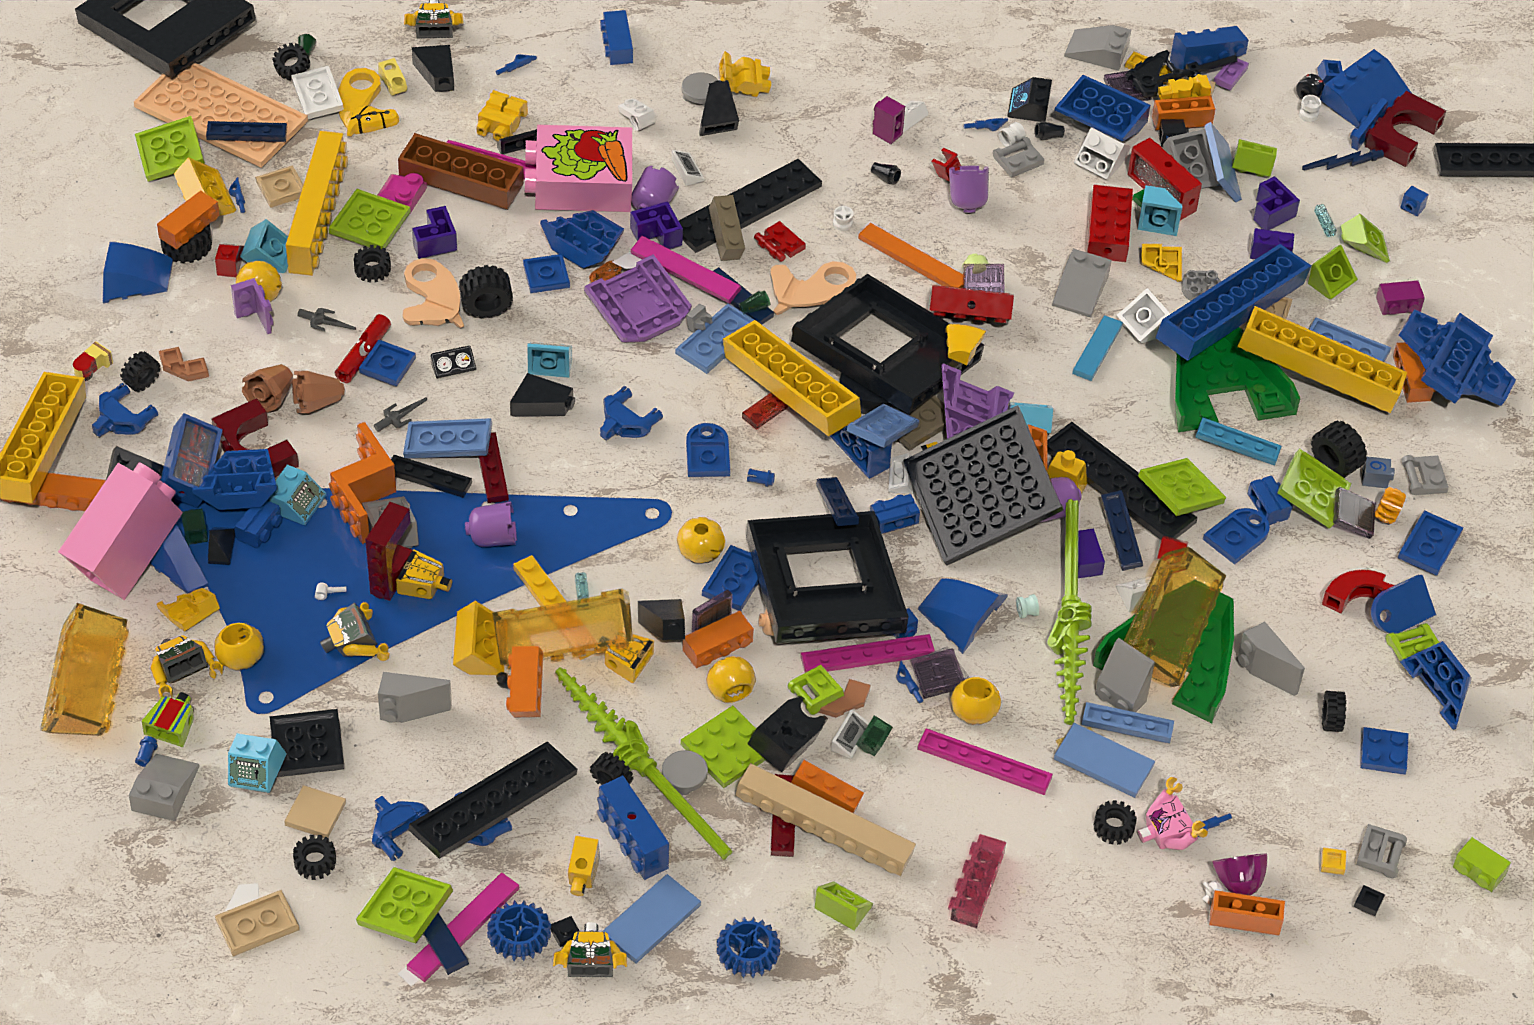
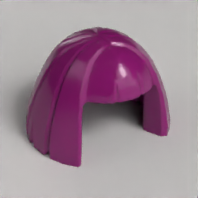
M1267 853L1224 858L1213 861V866L1220 881L1231 893L1253 895L1264 881L1268 856Z

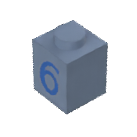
M1367 457L1362 468V486L1388 488L1389 482L1394 479L1395 468H1391V459Z

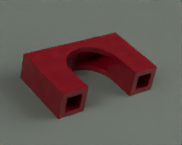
M1405 91L1401 97L1398 96L1392 107L1389 106L1384 116L1378 118L1374 128H1370L1367 131L1365 147L1370 150H1383L1384 157L1406 167L1416 155L1418 142L1400 134L1394 129V126L1411 124L1434 135L1443 125L1447 110Z
M257 398L211 418L213 426L223 429L220 444L224 452L250 450L243 447L240 441L248 434L268 426L267 411ZM287 439L266 448L269 452L274 477H278L287 465L295 468L299 467L297 452Z
M393 502L388 503L365 539L370 594L388 601L391 600L397 591L396 580L413 551L398 545L400 538L411 523L410 508Z

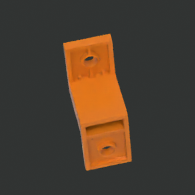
M362 422L357 425L358 434H356L359 444L357 452L361 460L331 472L329 487L332 492L330 500L333 507L340 510L341 518L344 523L348 522L353 537H358L360 542L364 544L369 534L368 514L363 508L362 503L376 501L395 493L396 481L394 463L367 424Z

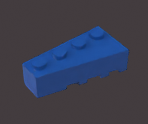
M1238 26L1217 28L1216 31L1205 29L1201 33L1188 31L1185 35H1182L1180 32L1175 33L1170 62L1176 68L1182 70L1186 69V64L1197 62L1200 65L1236 55V57L1246 54L1249 40Z
M848 425L830 436L869 479L890 468L892 443L884 448L846 431Z

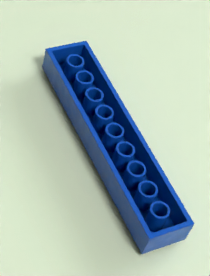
M1279 244L1163 318L1156 339L1188 361L1246 323L1255 306L1265 310L1302 286L1312 265Z

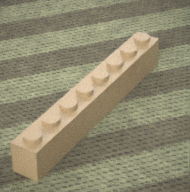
M751 763L738 783L735 796L739 797L742 801L751 803L765 812L772 813L785 822L792 823L808 833H813L823 838L826 842L833 843L849 853H854L864 858L867 862L874 863L890 873L901 876L912 857L916 843Z

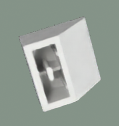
M1090 128L1074 163L1108 180L1123 164L1131 146L1097 129Z

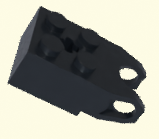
M802 696L787 700L756 728L747 743L781 773L816 740L828 720V717L825 715L815 718L807 716L801 709V703L805 699Z

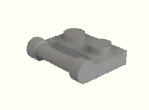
M1028 137L1022 138L1020 142L1005 148L993 150L994 159L1011 178L1044 165L1045 159L1033 147ZM1018 150H1025L1008 158L1005 157L1006 155L1016 152Z
M1406 455L1402 457L1401 462L1407 470L1411 483L1410 491L1413 495L1447 493L1449 487L1438 455L1423 457ZM1415 467L1419 469L1423 485L1418 480Z
M1368 824L1356 865L1384 873L1388 878H1396L1399 871L1397 867L1402 848L1406 846L1407 837L1403 834ZM1387 841L1393 843L1389 863L1382 862Z

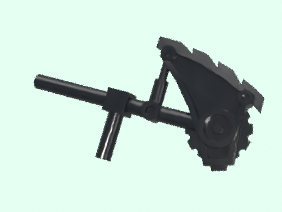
M1165 50L1157 53L1154 57L1146 58L1144 62L1141 61L1136 64L1134 69H1130L1125 74L1127 82L1132 80V86L1135 87L1137 92L1140 91L1144 97L1157 96L1159 87L1163 86V83L1168 82L1169 79L1176 81L1186 76L1193 78L1198 74L1201 75V72L1236 63L1237 57L1233 55L1200 65L1197 62L1186 64V69L1181 70L1176 68L1173 63H1170L1168 60L1170 52ZM1167 64L1171 73L1160 76L1163 67Z

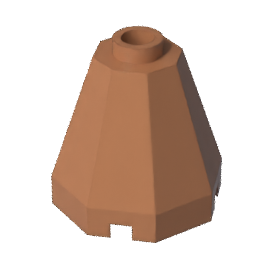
M283 364L256 370L247 374L242 379V383L245 382V385L242 387V393L248 402L257 398L268 413L277 409L282 404L292 384L293 374Z
M305 370L294 371V375H297V378L292 380V394L294 404L298 403L300 407L295 408L297 413H311L341 400V396L344 395V384L340 383V380L337 378Z

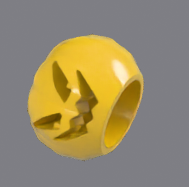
M253 261L246 263L239 270L236 276V283L255 278L258 286L261 285L264 290L265 300L268 299L271 302L278 296L282 286L281 277L277 269L271 264L264 261Z
M707 517L692 518L683 524L677 534V543L681 554L686 559L694 563H705L713 561L723 551L725 536L717 522Z
M233 623L226 626L216 636L214 642L215 656L223 666L232 670L239 671L252 667L259 661L264 652L261 633L258 629L247 623Z
M731 656L716 662L710 668L706 680L710 692L716 699L725 703H733L744 699L752 692L756 683V676L749 661L741 657ZM738 692H743V693H740L738 696H733V697L729 696V695H732L733 693H734V694H738Z
M971 677L961 681L955 687L951 696L953 712L960 720L972 725L984 724L991 721L999 712L1001 698L996 686L984 678Z

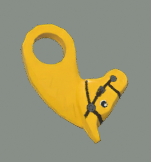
M367 68L353 69L345 74L338 88L344 107L338 113L341 121L347 128V136L368 133L392 127L399 123V115L396 110H380L370 106L381 91L380 76L374 70ZM357 80H367L372 83V86L361 90L353 88L351 84Z

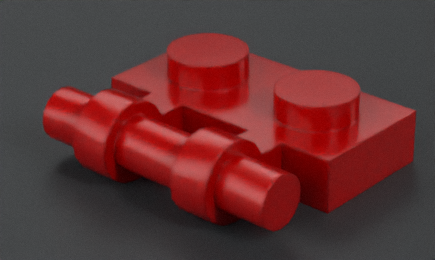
M781 221L765 229L764 236L759 232L754 236V239L758 241V245L761 248H766L769 254L780 262L785 260L786 255L791 258L806 249V243Z

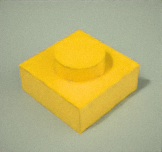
M1323 847L1321 872L1344 875L1346 870V851Z

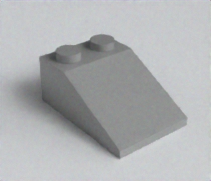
M1115 25L1075 29L1064 57L1119 71L1129 47L1131 29Z
M1205 129L1167 138L1163 144L1164 150L1202 183L1201 189L1220 185L1216 178Z
M1073 248L1052 306L1091 318L1109 277L1112 260Z
M404 496L362 503L363 508L368 514L369 533L389 502L410 508ZM411 509V523L398 542V545L406 548L419 545L417 522Z
M1266 622L1244 631L1237 657L1239 664L1245 667L1251 675L1293 696L1297 695L1305 667Z
M1118 638L1097 681L1095 694L1101 700L1107 701L1117 709L1137 712L1147 702L1155 661Z
M383 672L378 691L380 720L391 723H404L450 711L452 708L450 680Z
M155 754L137 776L129 793L131 811L176 821L200 767L199 764Z

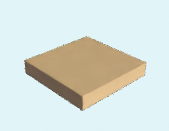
M293 165L255 177L256 183L270 208L300 198L303 183Z
M303 785L284 821L285 826L316 836L322 835V838H328L346 804V798Z

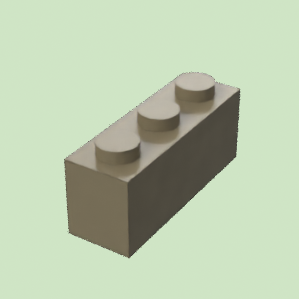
M733 195L714 196L709 206V212L720 260H739L745 250L734 197Z

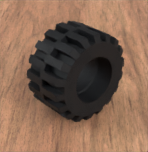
M210 224L178 249L160 239L163 254L171 257L174 262L180 261V263H192L194 260H201L202 256L205 257L208 251L211 250Z
M484 265V267L477 266L475 269L468 270V273L464 274L459 281L463 309L473 317L493 318L492 316H499L501 312H506L507 307L512 305L513 293L508 273L504 272L502 268L497 269V266L494 265L491 267L488 265Z
M1334 421L1312 437L1311 450L1314 458L1343 478L1363 466L1367 460V450L1365 449L1366 446L1362 441V437L1351 425L1345 424L1344 421Z

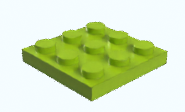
M192 116L135 133L148 182L174 174L188 157L205 164Z
M356 189L329 226V233L367 247L374 245V248H376L378 245L381 249L386 248L410 214V207Z
M1299 448L1277 493L1330 529L1335 524L1339 514L1340 492L1342 490L1349 491L1352 483Z
M1188 458L1144 468L1138 474L1139 478L1176 516L1224 504L1226 496Z
M733 705L682 738L680 743L685 750L693 751L704 758L707 763L708 773L723 788L742 777L750 763L758 766L766 761L764 757L747 744L756 728Z
M393 867L358 915L356 921L360 926L416 944L453 892L452 886Z

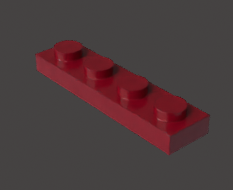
M491 432L488 454L478 456L487 503L509 501L496 432Z
M775 774L790 783L794 775ZM773 814L771 856L794 857L795 825L785 822Z

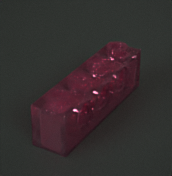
M980 834L977 842H972L969 855H972L971 859L965 860L962 873H965L963 879H958L955 891L958 892L957 896H952L948 910H951L950 920L974 928L978 927L1005 854V841Z

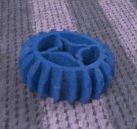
M514 900L511 906L505 902L504 909L497 907L496 914L491 915L490 921L487 924V937L490 940L491 947L495 948L497 954L503 953L505 959L508 956H512L513 961L517 957H521L524 961L528 955L533 959L535 952L541 954L543 947H547L548 940L551 938V923L548 921L547 913H543L541 907L535 909L534 902L529 906L526 905L525 900H523L522 904H517Z
M743 917L742 922L735 919L733 925L727 923L725 930H721L720 937L717 939V954L720 963L725 964L726 971L732 969L734 975L740 972L743 978L746 974H750L754 978L755 973L763 976L764 970L770 971L772 965H776L780 955V940L777 938V932L772 931L771 924L764 926L765 922L763 919L758 923L754 917L751 921H747ZM758 939L761 940L766 945V947H763V944L760 943ZM730 947L734 948V951L738 952L739 956L736 955Z

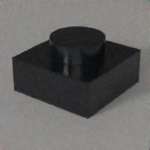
M1363 885L1354 907L1376 916L1385 894Z
M572 916L551 924V932L559 947H563L567 941L573 940L575 932H580Z

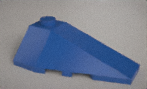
M175 524L150 561V564L154 566L156 571L165 574L173 584L188 594L194 590L207 587L208 582L178 525Z

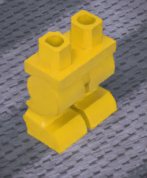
M724 51L719 63V75L721 81L728 80L731 92L738 93L741 91L743 94H751L753 97H757L759 92L769 93L771 88V80H768L770 67L761 66V59L755 58L753 60L749 57H741L732 64L731 55Z
M1200 74L1193 78L1189 77V80L1178 79L1175 81L1174 79H1169L1168 86H1161L1158 89L1160 100L1210 96L1211 86L1207 75Z
M493 90L490 93L489 100L486 101V106L478 114L477 134L484 137L488 132L493 133V138L496 141L513 136V133L519 127L521 116L526 117L528 115L527 101L514 96L509 98V95Z

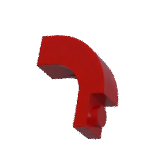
M1349 571L1339 575L1330 583L1325 591L1322 605L1342 614L1351 600L1359 597L1375 599L1379 593L1395 585L1385 582L1386 574L1377 571Z

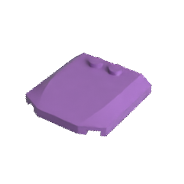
M654 254L636 262V267L606 281L601 278L586 285L584 288L585 293L621 342H645L669 331L682 323L692 307Z

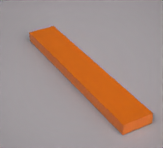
M869 223L859 233L858 239L942 286L957 288L965 286V275L876 225Z

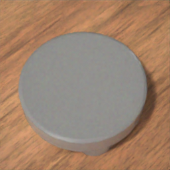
M704 72L690 74L682 82L683 99L705 106L709 83L718 79Z
M1189 270L1182 282V292L1191 301L1220 283L1221 280L1218 278V273L1214 270Z
M681 750L670 754L665 759L662 765V775L681 795H687L705 783L708 767L704 758L693 751Z

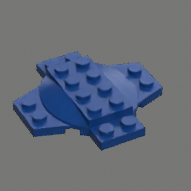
M1414 309L1400 331L1399 336L1420 357L1425 368L1421 381L1454 404L1464 394L1476 395L1502 406L1516 379L1499 362L1493 363L1494 361L1490 359L1491 350L1488 345L1493 335L1461 313L1456 316L1453 322L1441 325L1437 324V319Z

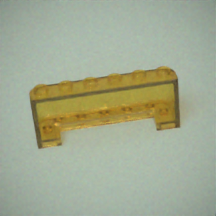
M1190 547L1167 552L1161 557L1124 642L1155 661L1152 678L1170 687L1180 686L1184 681L1186 670L1193 660L1194 651L1201 641L1200 637L1208 625V618L1216 606V599L1223 589V583L1226 578L1223 572Z
M623 588L601 592L599 596L519 611L509 609L492 612L500 664L507 666L508 670H511L508 657L509 654H512V646H539L543 651V660L551 658V662L564 660V656L573 655V658L586 656L588 651H594L595 654L608 652L607 648L616 647V650L629 648L630 643H633L629 592Z
M76 603L60 632L40 727L41 731L52 734L101 736L104 732H108L111 720L108 717L112 713L115 704L112 701V697L116 694L118 688L116 678H118L122 668L119 661L124 655L125 647H123V642L127 639L129 629H126L127 619Z

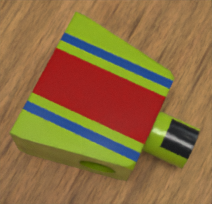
M180 692L176 699L166 696L161 697L141 721L144 735L184 747L194 719L193 709L189 704L190 696Z

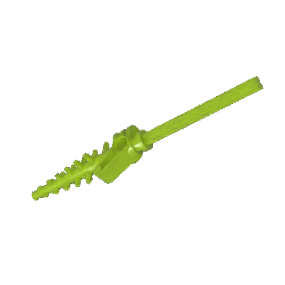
M1072 499L1066 502L1065 596L1061 599L1062 608L1058 612V618L1047 641V644L1055 654L1060 655L1064 652V657L1056 659L1054 662L1055 664H1064V669L1057 671L1056 674L1057 676H1064V682L1059 683L1058 686L1065 689V694L1060 695V699L1065 700V706L1062 707V711H1065L1066 719H1064V723L1067 725H1073L1075 715H1077L1075 704L1079 702V698H1076V693L1082 689L1081 685H1076L1079 678L1084 677V674L1077 672L1079 671L1078 667L1085 665L1086 661L1080 660L1079 655L1088 652L1087 647L1078 648V644L1090 639L1089 635H1079V631L1089 629L1092 626V606L1082 602L1081 598L1078 597L1079 502Z
M559 667L555 673L559 681L563 682L562 685L567 686L566 691H571L570 696L573 697V700L579 701L578 707L581 711H588L586 719L589 722L596 721L594 730L596 732H605L602 741L604 743L614 742L617 746L613 752L614 757L617 755L620 761L624 760L625 766L630 767L629 771L637 770L642 777L647 776L723 860L731 855L733 851L656 768L657 762L653 758H649V747L644 742L638 725L631 720L625 722L623 717L616 723L615 720L618 719V716L615 715L614 709L607 714L605 711L608 708L604 701L598 705L595 702L597 700L595 693L589 696L586 693L585 685L580 687L576 683V677H571L566 669Z

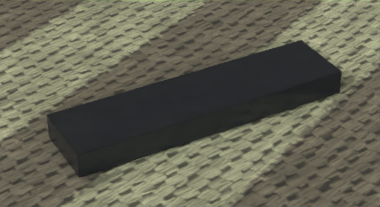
M393 455L391 461L394 463L395 477L462 498L465 497L472 484V478L398 455Z

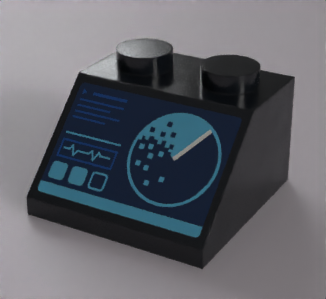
M1032 77L1013 87L1007 117L1046 122L1052 80Z

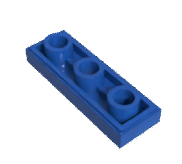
M1381 98L1377 104L1374 103L1370 108L1368 116L1362 118L1359 128H1354L1350 135L1353 149L1358 151L1366 140L1367 131L1370 128H1374L1379 117L1382 118L1384 116L1388 100Z

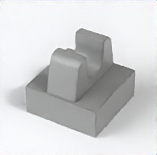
M698 304L686 315L688 330L693 333L698 329L705 330L706 322L709 324L713 323L712 316L706 312V306Z

